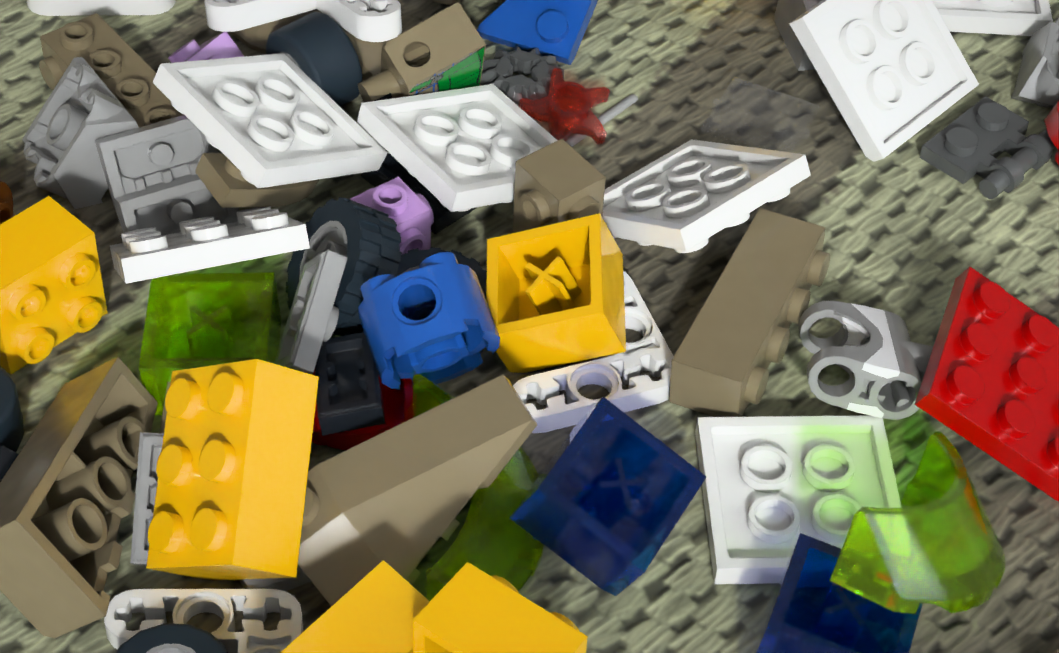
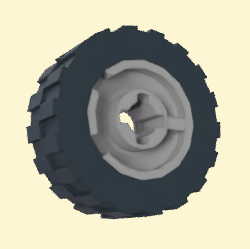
M339 197L338 200L331 199L326 202V205L319 207L313 213V217L309 222L305 223L310 248L294 251L288 264V281L286 282L288 308L291 310L304 264L322 252L331 250L348 257L333 305L339 308V318L333 334L345 336L364 332L358 313V306L363 301L360 287L369 279L379 275L392 274L396 277L398 276L397 271L399 263H401L402 254L400 252L401 236L396 230L397 224L394 219L389 218V215L342 197Z

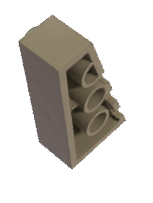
M119 357L63 385L0 482V591L43 636L57 638L106 617L111 596L104 592L108 573L118 569L123 546L116 542L121 518L131 514L135 499V493L131 491V478L133 470L137 469L140 432L151 433L158 405L155 398Z

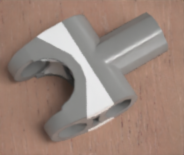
M821 301L811 305L804 311L799 319L798 329L803 346L814 354L808 362L806 374L811 392L818 399L847 410L891 420L910 417L919 410L915 402L933 346L911 342L906 322L899 315L881 309L839 301ZM825 317L834 318L842 323L840 330L828 338H817L809 333L812 324ZM836 364L849 373L851 377L843 384L831 386L822 383L818 379V375L826 366Z

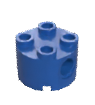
M441 252L431 255L420 263L418 269L405 272L397 277L392 274L373 277L360 287L363 301L358 306L359 319L381 382L391 389H401L400 379L411 378L414 389L429 387L452 380L481 365L483 360L480 351L485 347L488 351L492 352V355L499 348L500 336L476 272L468 265L458 264L457 258L452 252Z

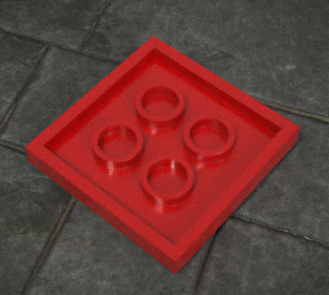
M968 267L955 278L915 405L1051 498L1059 501V328L1048 318L1038 314L1006 292L1000 285L992 282L972 267Z

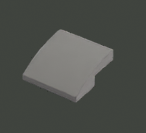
M185 115L95 140L106 182L123 233L156 227V231H161V235L180 232L179 222L211 216L214 217V220H220L221 224L238 221L236 212L239 211V208H222L195 173L203 153L220 152L219 149L208 143L205 135Z

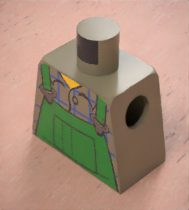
M457 2L403 32L398 37L386 42L382 46L381 72L358 83L360 95L364 102L480 86L486 44L460 3Z

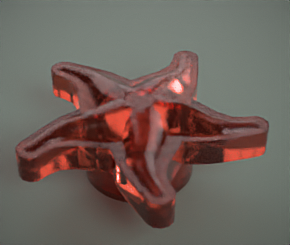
M555 68L552 71L548 96L538 100L521 98L518 106L531 118L548 123L550 134L557 140L563 139L566 141L572 133L587 135L597 144H603L606 140L607 132L599 119L592 113L597 104L608 101L610 90L606 87L585 88L575 82H565L563 71L560 68Z

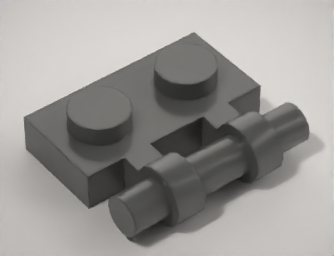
M985 96L923 144L920 158L962 184L966 183L974 175H979L984 178L979 183L980 192L986 198L994 199L1003 191L1009 193L1023 182L1024 174L1031 168L1037 170L1047 163L1052 157V151L1056 147L1052 143L1046 129L1038 135L1024 136L1027 132L1029 121ZM1004 151L1012 155L1010 158L1002 157L999 160L997 159Z

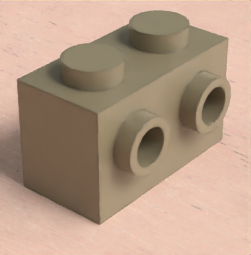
M563 139L517 160L515 163L513 233L598 213L603 216L606 177Z

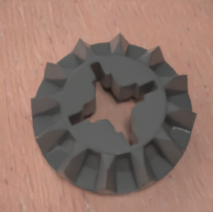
M516 46L512 53L497 50L494 59L484 61L481 85L494 84L522 110H533L551 104L560 96L564 87V70L557 66L555 56H541L539 48L526 52Z

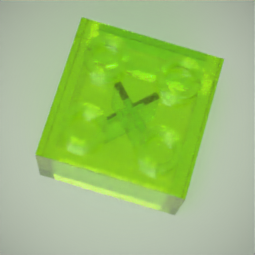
M274 272L180 273L151 279L138 369L142 385L158 402L155 415H162L167 382H171L172 371L259 359L274 364L279 349L281 314Z

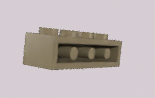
M97 13L76 22L68 23L57 30L40 36L44 59L39 61V68L44 81L51 90H54L73 58L83 57L135 119L138 127L184 115L172 106L171 101L153 83L156 72Z
M759 208L672 358L670 403L712 417H742L749 403L757 405L760 402L768 382V367L770 363L779 364L786 352L790 338V325L792 323L799 325V319L804 311L808 309L811 286L820 287L825 279L830 262V253L823 252L826 227Z

